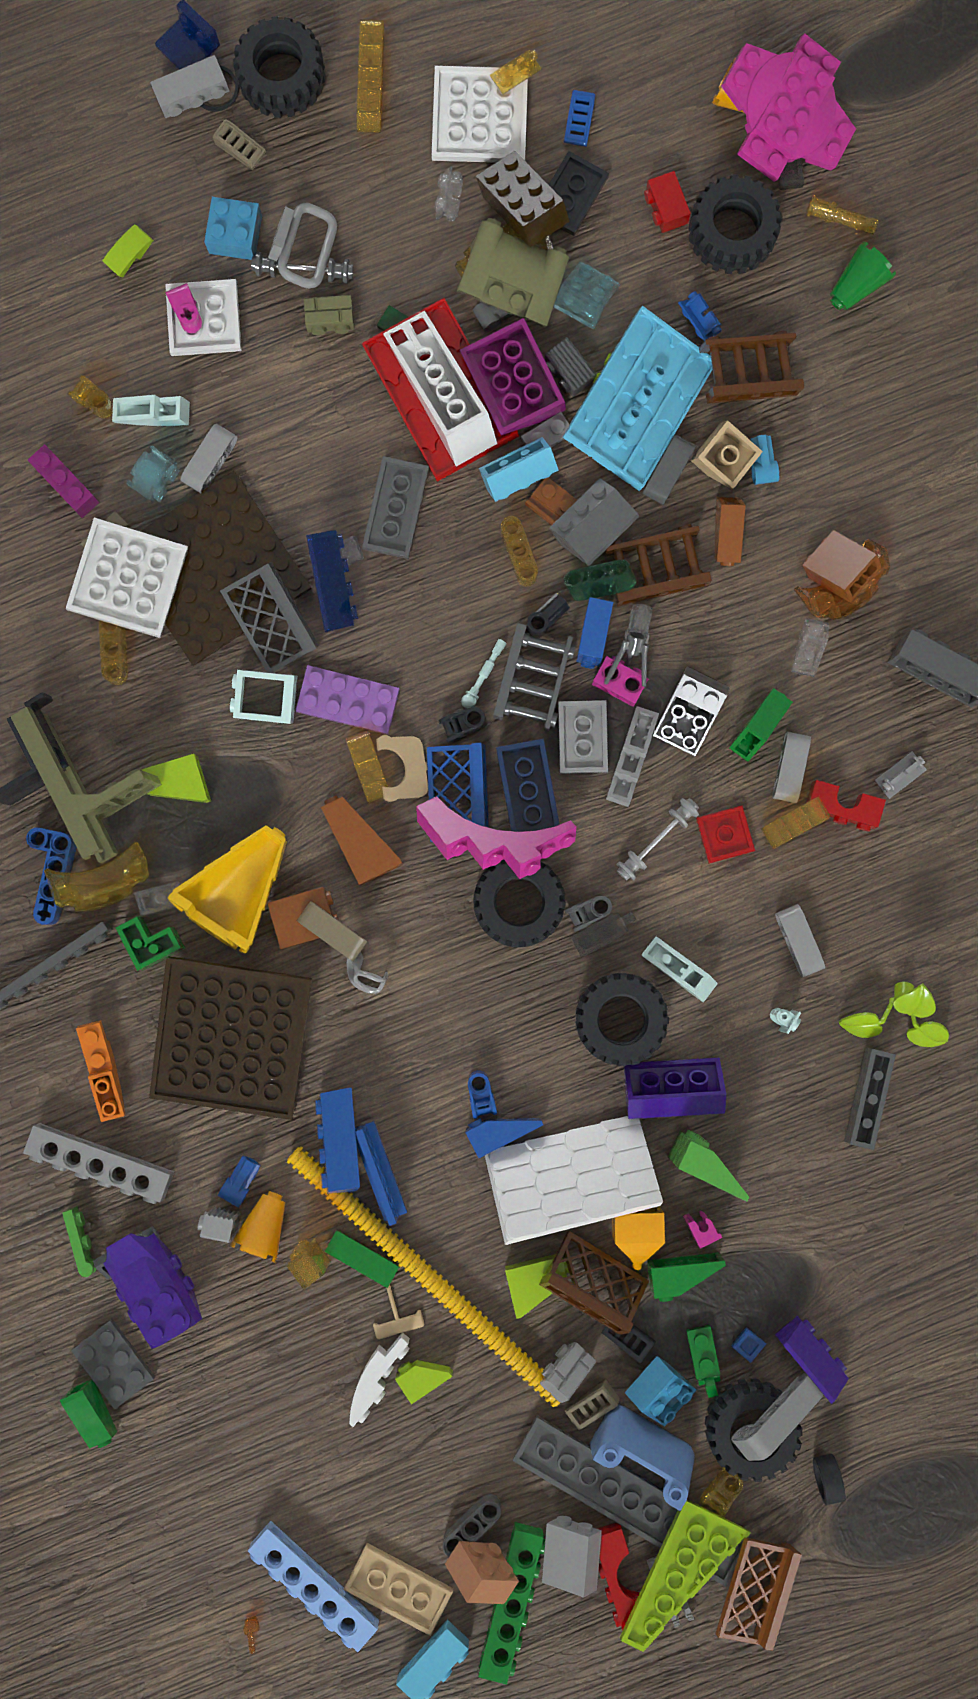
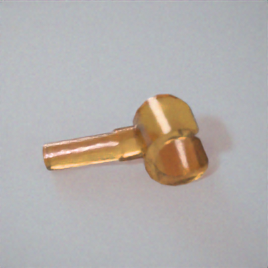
M256 1616L247 1618L243 1628L244 1634L248 1638L250 1654L255 1653L253 1633L260 1630Z

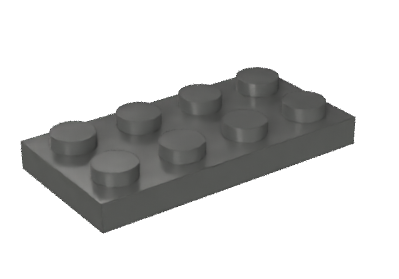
M385 456L382 457L362 545L363 550L409 559L429 466Z

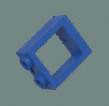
M589 598L576 660L584 668L594 669L595 666H600L613 602Z

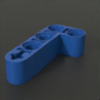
M33 828L27 833V844L34 849L47 851L33 916L39 924L53 925L61 917L77 847L69 834L43 828ZM39 833H43L45 837L41 845L36 843V836ZM62 838H66L68 841V846L65 850L59 848V841ZM57 861H60L63 868L60 873L56 874L53 866ZM54 884L57 887V893L54 897H50L48 889ZM52 901L55 903L54 905L46 904L45 902ZM44 911L51 913V917L44 916Z

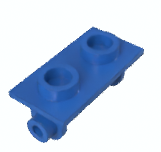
M694 291L688 296L689 300L678 303L682 308L683 315L691 321L695 327L696 334L703 341L709 337L716 336L722 331L720 328L721 323L712 311H709L706 315L703 313L709 306L700 293L697 294Z

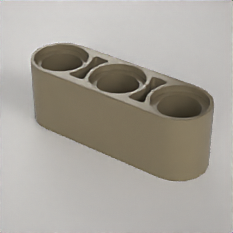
M312 901L309 902L296 920L353 962L368 942Z

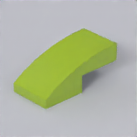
M134 224L114 244L102 261L119 277H124L135 259L142 258L153 242V239Z

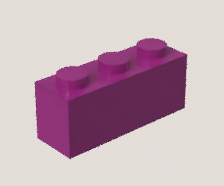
M45 444L28 459V462L81 518L99 504V501Z

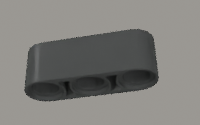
M675 435L643 494L664 505L691 458L696 445Z
M484 1495L445 1532L443 1537V1551L445 1555L449 1557L455 1547L448 1544L450 1539L476 1542L498 1521L501 1515V1503L496 1495ZM491 1504L496 1507V1510L493 1513H487L483 1508ZM468 1522H475L478 1524V1527L475 1530H470L465 1525Z

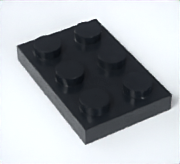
M570 151L567 152L549 186L564 200L570 221L560 229L575 236L609 178V173Z

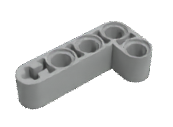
M806 1373L801 1374L786 1388L754 1425L741 1427L735 1432L731 1440L747 1460L766 1459L823 1397V1393Z

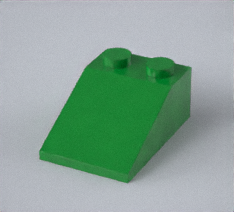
M719 1252L647 1260L650 1290L654 1299L659 1298L661 1302L674 1300L673 1297L682 1295L726 1266L725 1260Z

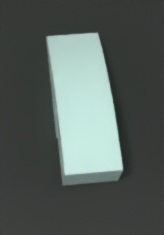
M156 395L113 398L112 422L147 426L189 425L190 402L181 396L159 398Z

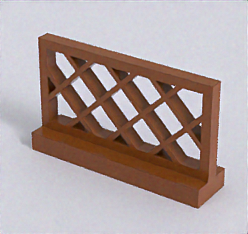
M744 1537L715 1634L718 1638L761 1645L765 1650L773 1651L802 1556L798 1550L789 1543L782 1542L780 1545ZM750 1546L757 1547L760 1554L749 1561L748 1553ZM775 1551L779 1552L776 1561L770 1565L767 1556ZM764 1560L766 1568L756 1575L753 1566ZM750 1570L752 1578L742 1584L740 1581L742 1574ZM770 1574L769 1585L762 1588L760 1580ZM756 1584L759 1592L748 1598L745 1591ZM742 1594L745 1602L734 1608V1599ZM763 1598L762 1609L755 1612L752 1605ZM749 1608L752 1616L741 1623L738 1615ZM735 1618L738 1626L731 1631H725L727 1623ZM756 1622L757 1626L754 1636L747 1635L745 1629Z

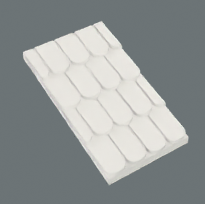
M628 1116L602 1121L600 1124L571 1129L568 1132L501 1147L485 1155L505 1245L661 1206L663 1199L659 1191V1185L639 1118L628 1119Z

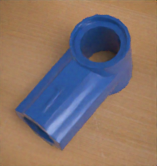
M243 1155L231 1177H228L223 1184L218 1196L239 1208L248 1194L249 1186L261 1165L254 1159Z

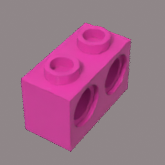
M606 656L592 685L634 707L644 689L642 686L641 670L635 667L630 669L624 666L625 662L623 660H620L615 670L617 678L610 680L605 685L604 680L606 677L604 671L611 668L616 658L615 656H612V658ZM628 680L636 681L638 689L635 691L628 690L625 682Z

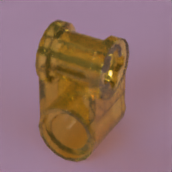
M81 375L78 384L72 391H68L67 395L99 418L106 419L112 416L113 402L108 395L88 378ZM106 401L103 407L97 408L100 402Z
M724 1467L713 1482L704 1490L700 1503L703 1505L707 1504L716 1511V1514L723 1517L743 1489L742 1480L737 1474L734 1476L729 1474ZM730 1477L737 1479L733 1485L725 1484V1481Z

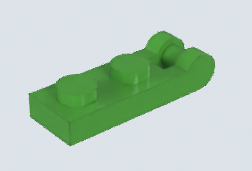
M73 1207L62 1212L78 1272L82 1277H88L97 1270L93 1263L95 1259L91 1257L89 1250L91 1249V1240L84 1232L85 1219L83 1213L79 1212L78 1207Z

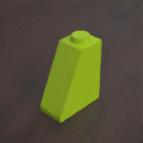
M195 754L142 769V771L158 776L162 784L147 793L150 796L204 803L211 802L199 758Z
M556 1254L505 1266L516 1319L522 1318L552 1294V1292L540 1286L539 1283L542 1277L547 1274ZM566 1261L559 1263L555 1272L563 1278L567 1277L566 1274L569 1273Z

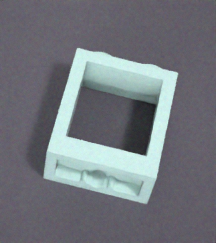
M237 670V674H234L232 679L235 698H231L230 712H233V718L293 723L298 676ZM245 677L284 681L281 716L242 712Z

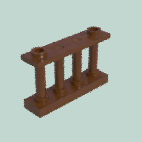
M779 331L773 335L720 339L719 336L707 338L699 348V353H710L715 384L706 394L707 404L797 396L804 389L803 379H794L792 377L787 346L796 339V333ZM765 348H778L782 374L780 381L769 379ZM755 349L760 378L758 383L747 381L742 350ZM733 351L737 383L735 385H727L724 382L720 352Z
M691 524L678 527V530L624 543L622 540L614 541L604 553L605 557L614 555L621 584L620 592H617L615 596L617 607L709 586L712 581L710 572L703 573L700 570L692 537L698 535L700 531L699 526L692 527ZM683 539L690 568L689 576L683 578L676 574L669 542ZM659 544L668 577L665 582L661 583L653 580L646 547ZM637 550L644 579L643 587L635 589L630 585L623 556L624 552Z

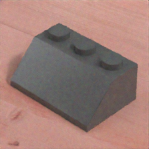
M599 478L550 529L562 547L590 566L639 515L614 487Z

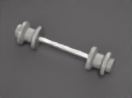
M682 798L680 800L681 806L677 810L671 809L669 811L674 820L638 856L630 850L628 852L629 859L625 863L620 861L617 863L619 867L617 872L626 881L629 878L634 881L636 879L635 872L639 868L644 870L647 868L641 859L677 823L687 828V820L691 816H699L697 812L699 807L692 799L688 798L685 800Z

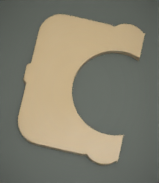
M382 735L377 738V750L387 749L394 751L401 757L405 766V776L398 786L392 788L382 787L383 798L388 802H393L397 799L420 798L424 796L428 791L426 773L428 769L421 740L414 736L391 738L388 735Z

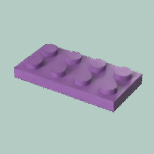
M307 665L296 712L388 735L400 688Z

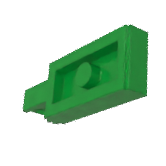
M706 1325L686 1329L698 1384H705L708 1398L718 1396L715 1382L721 1381V1374L711 1326Z

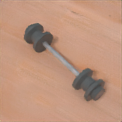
M257 252L256 256H252L251 269L255 271L256 276L260 277L263 272H270L271 277L276 278L278 260L274 261L268 257H263L262 252ZM329 258L328 267L325 272H328V282H333L335 278H342L343 283L348 284V280L353 279L354 266L349 264V259H345L342 264L335 263L334 258ZM287 264L288 269L316 270V266Z

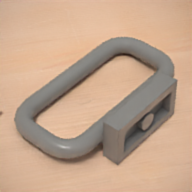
M301 203L294 210L285 207L268 258L274 261L278 260V270L284 279L308 289L320 285L337 232L335 217L327 210L310 203ZM303 213L317 216L328 224L316 270L311 279L297 275L287 267Z

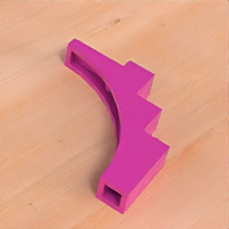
M434 797L416 806L417 822L446 860L454 856H460L468 850L484 870L490 866L497 865L504 859L519 879L536 873L540 869L542 858H548L554 852L571 846L576 838V826L571 820L558 826L538 831L512 832L480 826L464 819L449 809L438 797Z

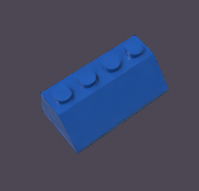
M352 1088L320 1093L319 1100H315L316 1115L321 1117V1124H317L318 1139H322L323 1149H319L320 1164L324 1163L325 1173L321 1174L322 1188H326L327 1194L356 1191L360 1188Z

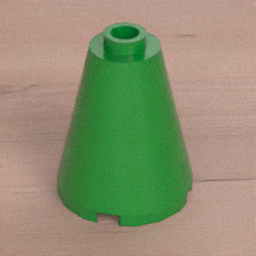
M862 242L858 246L830 293L832 297L830 302L838 310L842 308L848 310L896 276V271L890 272L889 269L892 265L887 258L875 247L871 250L866 248L869 244L867 242Z

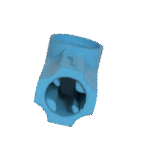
M759 435L751 438L750 441L763 451L751 468L754 485L778 482L779 467L777 461H774L771 436Z

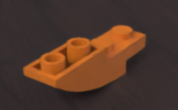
M102 1021L77 1026L76 1031L89 1071L88 1080L101 1122L125 1116L116 1063L110 1041H107Z

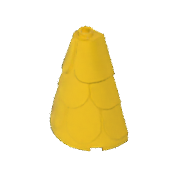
M262 827L231 847V851L205 866L202 871L176 887L167 897L168 900L180 912L184 910L189 919L208 934L234 950L240 947L239 951L241 953H247L253 944L262 912L266 908L272 883L276 881L287 843L286 835L278 828Z

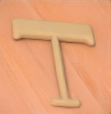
M389 1285L386 1289L395 1320L382 1324H373L377 1339L397 1335L425 1325L421 1310H418L416 1314L399 1318L391 1286Z

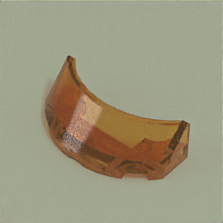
M871 539L864 541L863 547L877 554L882 568L851 603L821 585L812 588H800L797 586L794 588V591L811 614L819 619L831 618L836 620L849 616L870 601L879 590V580L882 576L888 574L890 563L886 547Z

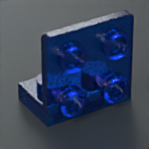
M181 0L176 5L179 20L155 42L156 48L179 70L208 58L220 46L216 30L185 0Z

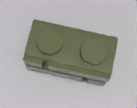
M351 295L304 298L307 332H312L313 335L319 336L324 335L326 331L345 334L349 330L354 329Z

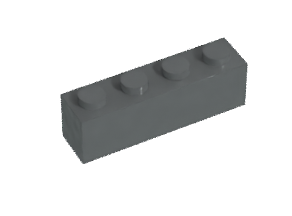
M865 1048L844 1139L848 1144L874 1150L896 1054Z

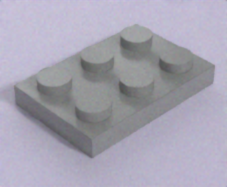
M606 700L559 701L560 774L607 773Z

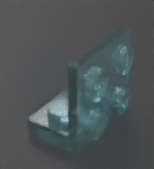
M579 262L561 285L553 307L586 326L595 329L605 306L618 290L620 283L613 280L610 276H606L593 269L590 265Z

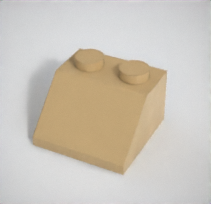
M727 420L716 427L690 461L707 476L730 489H734L763 451Z

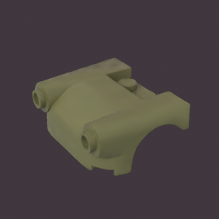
M492 218L482 221L476 236L470 244L469 259L456 292L466 293L482 303L521 319L532 320L539 323L541 327H546L569 260V256L566 255L567 251L558 246H553V249H548V251L535 245L529 247L523 240L503 232L499 221Z

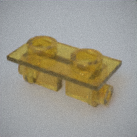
M528 49L490 74V77L501 93L505 94L542 70V68L536 61L538 56L535 50L530 51Z

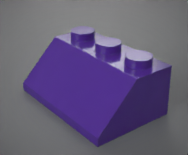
M796 1316L775 1335L832 1404L849 1379L844 1373L847 1368L838 1357L833 1360L828 1353L832 1349L822 1338L820 1340L815 1338L812 1333L816 1330L809 1321L805 1319L802 1322Z

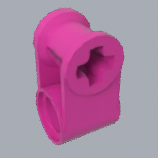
M185 283L166 291L165 293L174 313H176L184 331L187 333L198 332L202 327V319L188 284Z

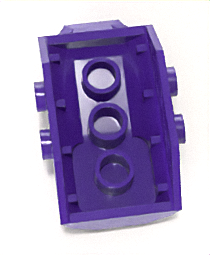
M130 1233L106 1247L107 1258L103 1264L117 1287L115 1290L120 1301H125L129 1309L128 1315L131 1321L137 1324L151 1349L173 1339L202 1319L191 1278L188 1275L185 1276L181 1270L182 1263L176 1254L173 1255L171 1250L154 1233L148 1237Z

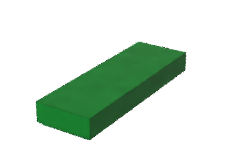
M336 1230L325 1250L327 1254L386 1288L389 1287L400 1267L398 1264L339 1230Z

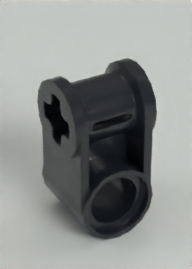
M470 707L439 720V724L443 725L448 737L446 739L447 743L454 742L482 729L486 723L485 715L478 707ZM472 713L481 715V721L476 725L468 722V718ZM451 723H452V725H453V727H454L455 732H453V730H452V728H451V725H450Z

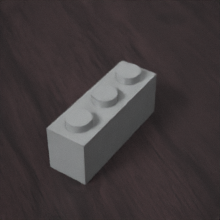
M215 55L150 82L165 118L178 116L184 110L199 107L203 102L213 98H221L225 93L230 92Z

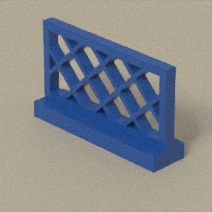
M472 743L469 745L427 747L429 800L435 797L436 791L438 793L436 797L439 799L442 797L450 804L449 809L452 810L454 808L463 816L462 818L489 828L486 745L483 743ZM469 750V760L464 766L454 759L460 751ZM447 751H454V752L452 753V755H450ZM433 752H443L449 757L440 768L433 762ZM451 761L461 768L452 779L443 772ZM469 765H470V773L466 770ZM463 772L470 777V784L465 790L455 783ZM440 773L450 781L441 792L434 786V780ZM452 784L462 792L453 803L444 795ZM470 789H471V796L467 794V792H468ZM464 795L471 800V808L465 814L456 806ZM471 812H472V820L468 817V816L471 814Z
M375 1121L355 1128L356 1145L383 1219L388 1221L389 1226L397 1223L400 1215L408 1211Z

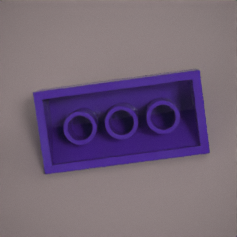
M720 1058L651 1061L624 1066L628 1119L725 1113L726 1089Z

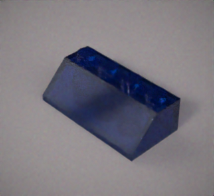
M337 530L306 535L324 631L328 632L354 626V620L358 619L356 605L351 606L350 596H354L352 582H347L345 572H349L347 557L342 558L341 548H345L343 535L338 534Z

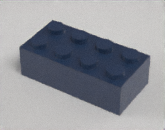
M544 739L496 747L511 831H538L560 825Z

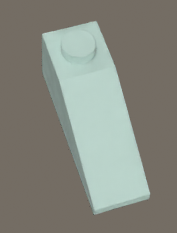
M655 937L642 953L645 959L702 1002L706 1000L718 984L708 973L658 937Z

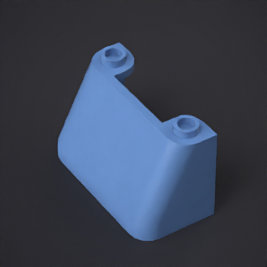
M618 1405L606 1413L590 1441L593 1460L604 1467L614 1468L619 1465L624 1455L665 1478L663 1497L669 1505L681 1511L688 1497L695 1457L692 1447L625 1406Z

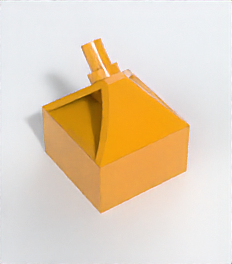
M660 1206L612 1218V1237L614 1242L631 1259L632 1267L635 1270H640L642 1263L649 1259L665 1243L664 1212Z

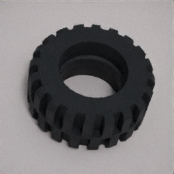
M279 16L271 17L272 20L268 21L264 18L258 21V25L254 26L252 24L247 28L248 33H243L238 39L240 45L237 44L235 46V58L233 59L236 78L243 97L249 101L250 106L255 110L260 108L261 113L267 116L273 113L274 118H282L284 114H287L288 117H293L297 111H300V113L306 111L308 104L313 106L317 101L316 95H321L326 75L319 41L315 39L314 33L308 28L305 29V24L300 21L293 23V19L289 17H284V20H280ZM274 55H291L301 62L298 71L292 77L283 81H271L259 74L262 64Z
M733 174L730 176V179H726L725 176L717 178L716 184L714 182L709 183L705 187V191L700 192L696 203H694L688 229L690 231L689 240L691 244H694L693 251L696 256L701 254V262L705 265L710 263L713 265L712 270L717 272L720 268L725 270V274H732L734 270H737L738 274L746 273L748 267L750 270L757 268L760 262L764 263L768 258L779 236L782 212L778 211L780 208L778 199L773 200L774 193L770 188L764 189V183L760 180H757V182L751 181V176L745 175L744 178H739L738 174ZM729 209L742 211L753 220L756 233L745 240L728 239L716 229L713 222L714 216Z
M503 859L497 865L487 868L476 884L473 897L476 918L484 932L498 943L518 948L533 946L548 938L561 922L566 903L564 887H562L561 880L553 872L552 868L541 862L540 869L536 873L521 878L530 881L538 888L542 897V906L539 914L535 919L526 924L510 923L500 915L496 899L499 890L505 883L519 878Z
M613 973L598 978L580 996L575 1011V1026L581 1042L597 1059L610 1065H635L644 1059L650 1058L651 1054L656 1050L658 1051L661 1047V1042L663 1038H666L668 1032L666 1031L667 1024H669L668 1008L662 998V994L648 980L633 974ZM617 996L632 998L641 1006L644 1013V1025L641 1032L635 1038L626 1042H617L609 1039L602 1032L599 1025L601 1008L608 1000Z
M754 1378L751 1379V1382H746L745 1379L737 1380L738 1384L735 1386L729 1383L724 1386L726 1388L725 1392H717L718 1396L714 1397L716 1401L714 1404L710 1403L707 1408L709 1415L705 1416L704 1424L706 1426V1439L720 1466H724L726 1471L732 1476L737 1474L744 1481H748L749 1477H751L754 1482H762V1477L767 1476L769 1480L776 1478L774 1473L780 1470L783 1474L788 1470L786 1464L788 1462L794 1463L796 1460L795 1451H799L802 1445L799 1437L803 1436L802 1427L798 1424L766 1459L747 1460L731 1440L730 1431L733 1422L741 1413L747 1410L761 1409L766 1411L783 1392L767 1381L761 1383L759 1379Z

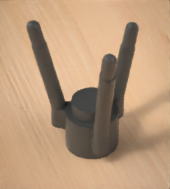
M638 631L628 632L627 639L623 640L621 649L604 680L605 685L609 683L626 651L628 654L625 665L627 666L630 664L632 656H638L640 652L642 653L641 678L642 686H646L649 645L645 644L647 639L645 634Z

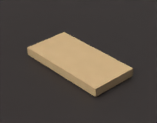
M366 1543L344 1586L346 1592L431 1636L453 1593L452 1587L369 1543Z

